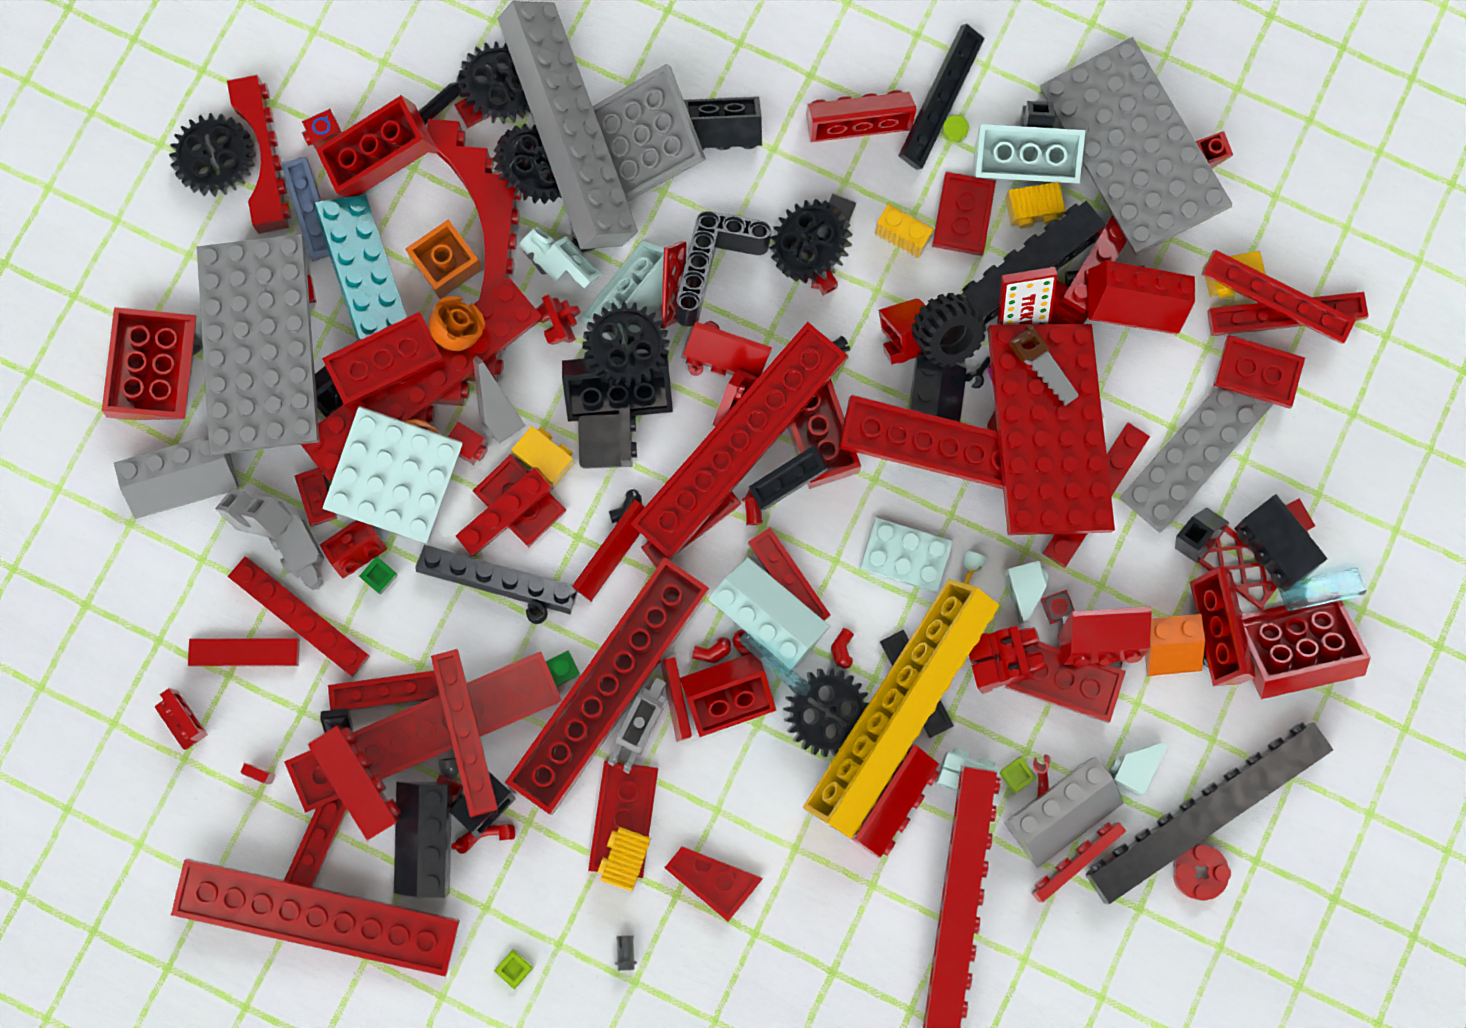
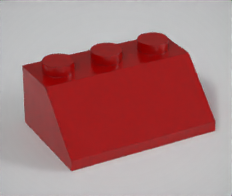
M695 322L690 327L681 358L686 359L685 363L696 368H700L701 365L710 367V372L720 376H726V373L734 375L737 369H741L753 376L759 377L762 374L772 347Z
M1151 606L1072 611L1057 635L1063 664H1073L1075 667H1082L1089 663L1109 665L1116 661H1126V663L1140 661L1150 648Z
M757 651L680 678L699 737L777 711L767 676Z

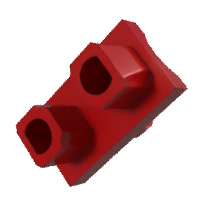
M550 295L542 297L543 303L535 309L543 318L540 321L541 323H545L550 319L552 321L553 327L544 331L547 342L554 345L563 341L567 343L575 341L576 337L571 327L578 324L575 317L581 312L579 307H570L567 300L560 303L557 297L551 298Z

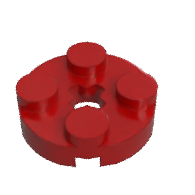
M1203 844L1195 845L1176 858L1173 863V879L1176 887L1182 894L1192 899L1206 901L1218 897L1227 887L1228 880L1231 877V870L1225 857L1217 849ZM1196 866L1206 867L1207 877L1205 879L1202 877L1197 879L1195 877L1197 874Z

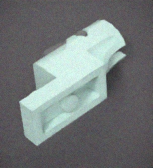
M537 227L535 230L530 231L518 245L526 256L531 259L542 275L548 274L554 281H558L569 272L573 279L585 289L602 275L596 266L567 236L554 243L550 236Z

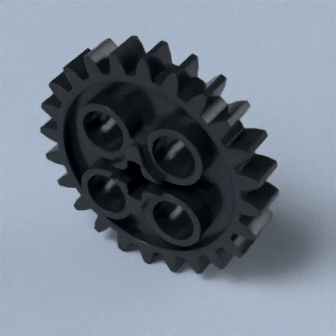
M495 41L493 48L484 43L483 51L476 46L474 55L471 53L467 54V61H462L461 63L463 70H459L458 78L461 79L458 80V88L462 89L460 97H468L465 106L474 105L472 113L476 114L481 111V119L484 120L489 115L491 116L492 123L496 121L497 117L501 119L502 124H505L506 117H509L514 123L516 121V114L521 118H525V110L529 112L531 110L523 89H516L512 86V84L521 85L506 42L503 48L499 47L497 41ZM499 63L506 64V65L508 66V68H507V69L499 68V67L497 66V64H499ZM484 76L487 78V81L481 82L476 77ZM498 96L503 101L495 102L491 99V97Z
M209 113L208 120H204L199 115L198 123L190 119L191 127L181 126L184 134L174 135L179 142L170 144L172 149L176 151L169 154V157L175 161L170 165L176 171V177L179 180L182 179L181 182L185 187L190 186L192 192L196 193L200 189L201 194L206 196L208 190H210L211 194L216 197L218 190L221 189L224 195H227V187L230 186L233 190H237L235 185L237 181L242 184L245 183L242 178L243 174L251 176L247 166H255L254 161L251 159V157L256 156L255 151L251 149L255 144L252 139H249L251 136L248 131L244 130L240 122L236 124L232 117L226 121L224 115L220 114L216 120L213 114ZM206 135H209L210 145L215 150L213 154L220 169L219 175H217L216 166L211 160L212 153L206 142ZM227 136L223 142L217 143L220 137ZM202 144L198 150L192 151L195 145ZM234 159L231 165L224 166L227 160ZM209 167L206 173L199 174L202 168Z
M523 124L521 129L517 125L512 130L508 129L498 140L497 146L494 149L496 155L493 158V161L498 163L494 169L502 171L499 180L508 181L505 186L506 189L513 186L515 188V196L521 192L523 193L524 201L530 196L534 204L539 199H541L543 204H546L549 199L555 202L558 197L562 198L536 124L530 130L527 124Z
M815 199L813 204L805 200L803 208L796 203L793 213L788 209L786 210L788 215L786 219L778 218L782 223L781 227H773L778 233L770 238L776 243L769 247L775 253L771 258L777 263L775 266L786 277H790L795 282L800 279L806 284L810 278L814 283H817L818 275L823 279H827L826 272L828 270L835 274L834 265L842 266L843 263L840 257H847L849 255L844 248L852 246L846 239L852 236V233L847 229L851 225L845 219L846 216L834 204L831 206L827 201L821 203ZM813 221L812 224L809 227H807L808 223ZM831 234L830 238L825 241V238ZM794 242H797L796 245L793 248H791L792 244ZM815 255L814 259L809 262V259Z
M623 301L620 309L617 308L615 303H612L610 312L605 307H602V317L594 313V323H587L586 328L589 331H585L583 334V338L587 341L583 342L582 349L588 351L584 353V359H592L589 363V369L597 367L596 377L605 374V383H608L613 378L615 379L616 387L619 386L621 381H625L626 387L629 388L633 380L637 386H640L642 377L647 382H650V372L658 375L660 371L658 366H665L666 361L663 358L668 357L669 351L665 348L669 347L670 340L663 338L667 336L668 330H660L663 325L662 320L654 322L655 312L649 316L646 315V306L639 311L635 302L631 309L627 308L625 301ZM618 323L622 325L626 344L630 345L629 354L633 362L635 363L634 366H632L629 362V355L626 345L622 344L623 335L619 327L617 326ZM631 325H636L641 329V331L634 333L631 332L628 329V327ZM611 332L616 338L608 340L602 334ZM639 349H644L648 351L650 355L647 357H641L637 354L636 351ZM614 356L621 357L624 363L614 364L611 358Z
M819 668L817 669V677L812 672H807L808 681L798 678L800 687H790L795 695L794 697H785L786 700L791 702V706L783 708L784 711L790 712V716L786 717L784 722L792 723L787 732L797 733L793 739L794 742L803 740L801 749L806 750L811 746V754L816 755L820 749L823 757L828 756L829 750L833 756H836L839 748H841L869 703L863 702L868 692L859 693L858 690L861 688L862 683L852 684L854 680L853 675H849L844 679L843 670H839L835 676L834 668H828L826 675L823 669ZM822 686H826L830 691L829 697L824 701L819 697V690ZM811 697L822 707L830 708V713L844 720L847 726H842L834 718L825 717L826 713L809 703L808 698ZM848 701L851 705V712L844 716L841 713V706L844 702ZM811 708L814 711L815 717L811 723H806L804 712ZM833 724L836 727V735L829 739L826 736V728Z

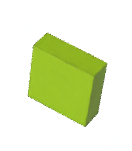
M1019 756L1000 770V776L1013 794H1017L1037 779L1022 756Z
M512 949L494 972L515 990L534 967Z

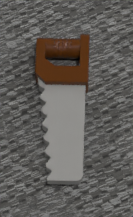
M1029 325L1025 328V332L1009 341V344L1021 362L1032 365V370L1037 371V376L1042 377L1044 383H1048V388L1053 389V394L1058 395V399L1063 400L1064 406H1066L1078 397V393L1048 352V346L1035 328ZM1030 340L1036 345L1031 350H1026L1022 347Z

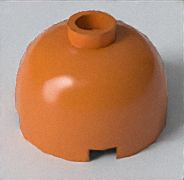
M458 296L441 298L431 311L429 317L431 336L436 343L451 351H461L472 347L482 335V330L485 327V321L479 309L472 303L468 306L466 303L461 302L463 298Z

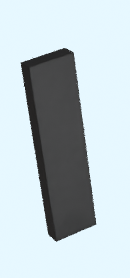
M904 629L880 641L891 666L894 665L909 641ZM939 700L936 710L929 716L923 726L929 739L954 726L941 700Z

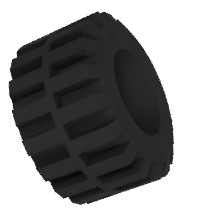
M948 293L947 296L940 294L935 300L931 298L926 306L922 305L919 309L920 313L914 317L916 323L912 324L913 339L926 357L933 364H938L941 367L946 365L952 367L958 362L959 364L964 363L966 358L974 356L975 350H979L982 346L980 342L985 340L984 332H986V325L984 324V319L970 301L960 294Z

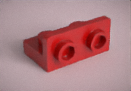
M737 369L727 384L714 418L713 426H716L758 377Z
M355 520L319 544L331 566L341 578L354 573L357 569L387 550V547L379 538L373 526Z
M168 688L160 694L163 700L155 706V709L183 750H188L208 735L179 691Z

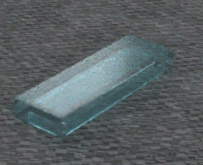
M1357 567L1305 578L1286 592L1278 587L1287 611L1364 595L1367 591Z
M744 633L739 641L796 694L807 695L811 690V686L793 669L791 670L750 634Z

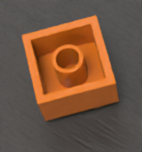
M449 219L405 248L409 258L439 299L482 270L478 258Z

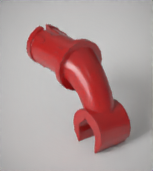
M749 489L745 498H742V502H745L746 525L763 524L762 511Z

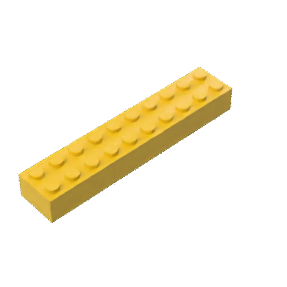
M948 579L803 805V809L848 838H853L854 834L861 828L862 822L870 809L875 806L880 793L891 781L892 774L899 763L905 759L913 741L920 735L925 722L936 710L939 700L950 688L951 681L958 670L965 664L972 648L979 642L984 629L993 620L995 612L1000 606L996 601L978 587Z

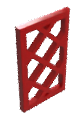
M680 241L664 247L662 329L677 322L676 303L686 264L687 241ZM674 266H675L676 269H675V272H674V275H673V274H672V271H673ZM673 293H674L675 297H674V299H673V302H671V299H672V296H673Z
M1227 526L1198 563L1208 571H1212L1218 567L1214 568L1204 560L1208 553L1217 552L1219 567L1224 566L1222 551L1236 550L1239 565L1224 567L1228 570L1240 569L1242 584H1235L1236 592L1262 610L1278 586L1273 581H1267L1264 566L1259 563L1244 564L1242 549L1247 548L1249 551L1251 549L1247 544L1240 541L1237 532ZM1224 532L1235 539L1234 546L1221 547L1220 537ZM1259 567L1262 582L1247 584L1245 568ZM1263 587L1264 596L1260 602L1249 594L1248 588Z

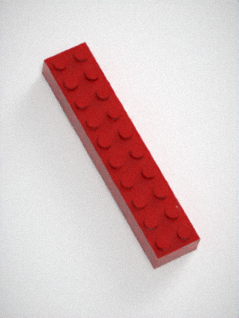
M664 557L504 783L553 816L709 594V587Z

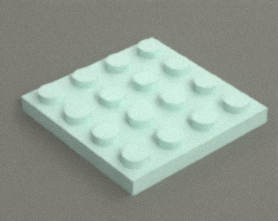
M359 406L322 509L427 543L463 443Z

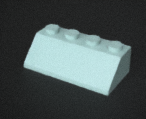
M980 124L974 150L972 174L980 178L1080 183L1085 130Z
M642 241L578 320L587 327L588 322L594 323V313L602 317V307H605L610 312L612 303H615L617 308L620 309L623 301L626 302L627 308L630 309L635 302L639 311L646 306V315L648 316L655 312L662 305L664 248ZM674 266V269H673V271H672V274H673V275H674V272H675V269H676L675 266ZM618 323L617 326L623 335L622 344H625L627 347L629 345L625 342L622 325ZM631 325L628 327V329L634 333H637L641 330L636 325ZM611 332L602 334L608 340L616 338Z
M749 557L723 580L709 598L714 605L791 670L800 665L831 627Z

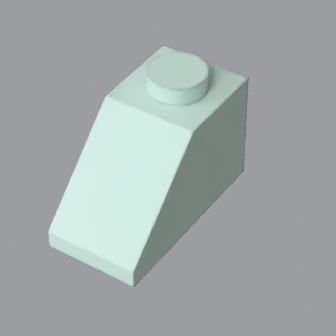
M1039 561L1009 568L1004 572L1019 624L1025 623L1030 618L1047 587L1048 574L1045 567L1040 566Z
M1159 743L1122 755L1119 759L1115 758L1109 768V773L1112 774L1111 776L1117 785L1136 795H1145L1167 745Z

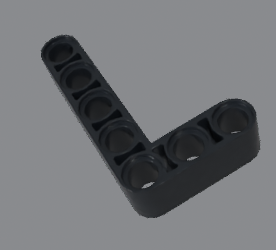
M704 211L698 215L677 296L676 320L680 325L690 327L699 321L716 248L752 255L765 254L769 250L771 227L767 222L713 211Z

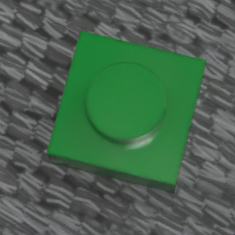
M377 556L359 575L364 582L380 595L398 576L395 571Z
M569 650L545 661L556 687L581 676Z

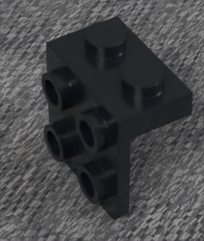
M619 408L618 415L581 416L578 419L579 464L582 468L633 467V458H637V442H632V432H636V416H631L630 408Z

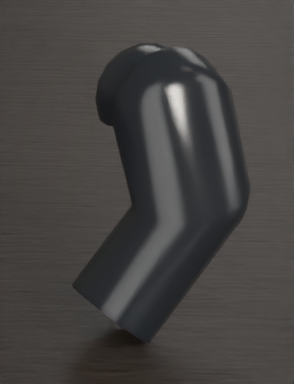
M628 490L625 494L626 498L623 506L609 511L612 524L617 523L634 500L642 504V496L637 490Z

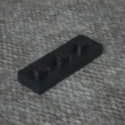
M813 445L750 485L749 489L760 510H766L830 470L819 447Z

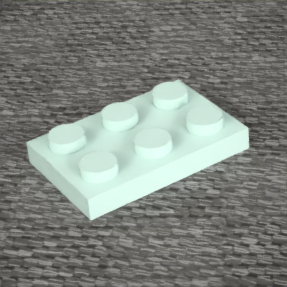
M876 518L860 570L937 593L953 541Z

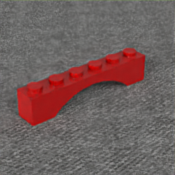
M258 75L227 80L231 106L237 115L245 120L254 130L260 147L261 166L259 178L248 200L252 226L258 234L289 228L288 219L291 218L289 204L284 202L283 195L287 194V188L284 179H280L279 171L283 169L280 155H276L275 147L278 146L277 135L275 131L271 130L270 123L274 122V116L271 107H267L266 99L270 98L268 86L266 83L261 82Z

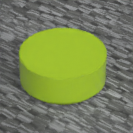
M950 116L944 122L943 135L950 142H961L968 134L969 124L962 116Z

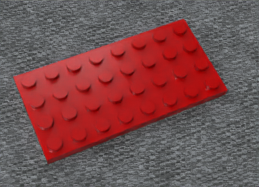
M1092 324L989 325L987 333L1007 535L1111 533L1115 531ZM1029 325L1035 328L1048 346V352L1078 393V397L1066 406H1064L1063 400L1058 399V395L1053 394V389L1048 388V383H1044L1042 377L1037 376V371L1032 370V365L1021 362L1009 344V341L1025 332V328ZM1030 340L1022 347L1023 349L1031 350L1036 345Z

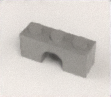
M231 489L215 508L236 530L276 539L284 534L288 528L287 525L293 519L272 497L258 494L253 500L245 491Z

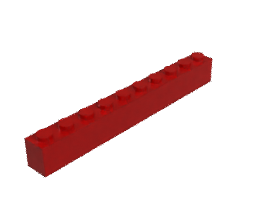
M962 765L960 768L923 1028H960L962 1018L966 1019L968 1001H964L965 992L970 990L972 985V973H968L970 962L975 961L976 945H972L974 934L979 933L980 917H976L978 905H983L985 891L981 889L982 877H987L989 862L985 861L986 850L991 849L993 834L989 833L990 822H994L996 818L997 806L993 805L994 794H999L1001 778H998L997 772L993 770Z

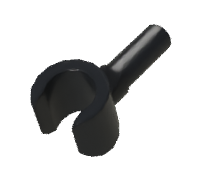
M986 357L975 372H968L965 375V381L970 382L974 377L976 379L971 388L977 389L984 384L983 373L990 364V357Z

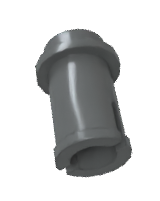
M634 935L616 936L618 962H615V965H618V971L635 970L634 964H637V961H634Z

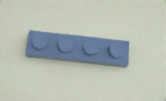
M307 157L281 164L311 260L316 261L329 257L330 255L314 209L315 202L321 201Z

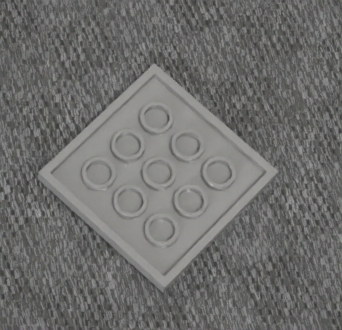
M667 64L592 106L627 202L706 160L672 68Z

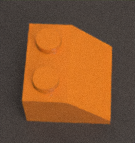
M1201 614L1151 619L1150 648L1145 654L1147 677L1202 671L1205 637Z

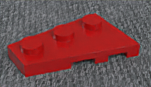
M683 846L664 867L727 922H729L763 880L759 876Z

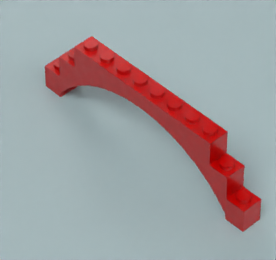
M428 119L427 130L436 146L429 153H436L451 167L466 187L479 214L485 246V270L479 297L481 299L507 279L509 274L513 275L514 259H511V251L516 250L517 234H513L514 225L519 224L520 212L519 209H516L517 200H521L522 193L519 192L515 196V188L512 186L506 189L505 186L508 181L499 180L501 174L493 173L494 161L490 157L487 148L465 146L466 132L462 131L459 121ZM501 352L485 364L497 383L498 375L502 376L504 361L500 360ZM475 373L471 374L434 404L463 406L464 398L468 399L470 390L469 383H466V381H475ZM430 406L415 419L429 423L434 422L435 406Z

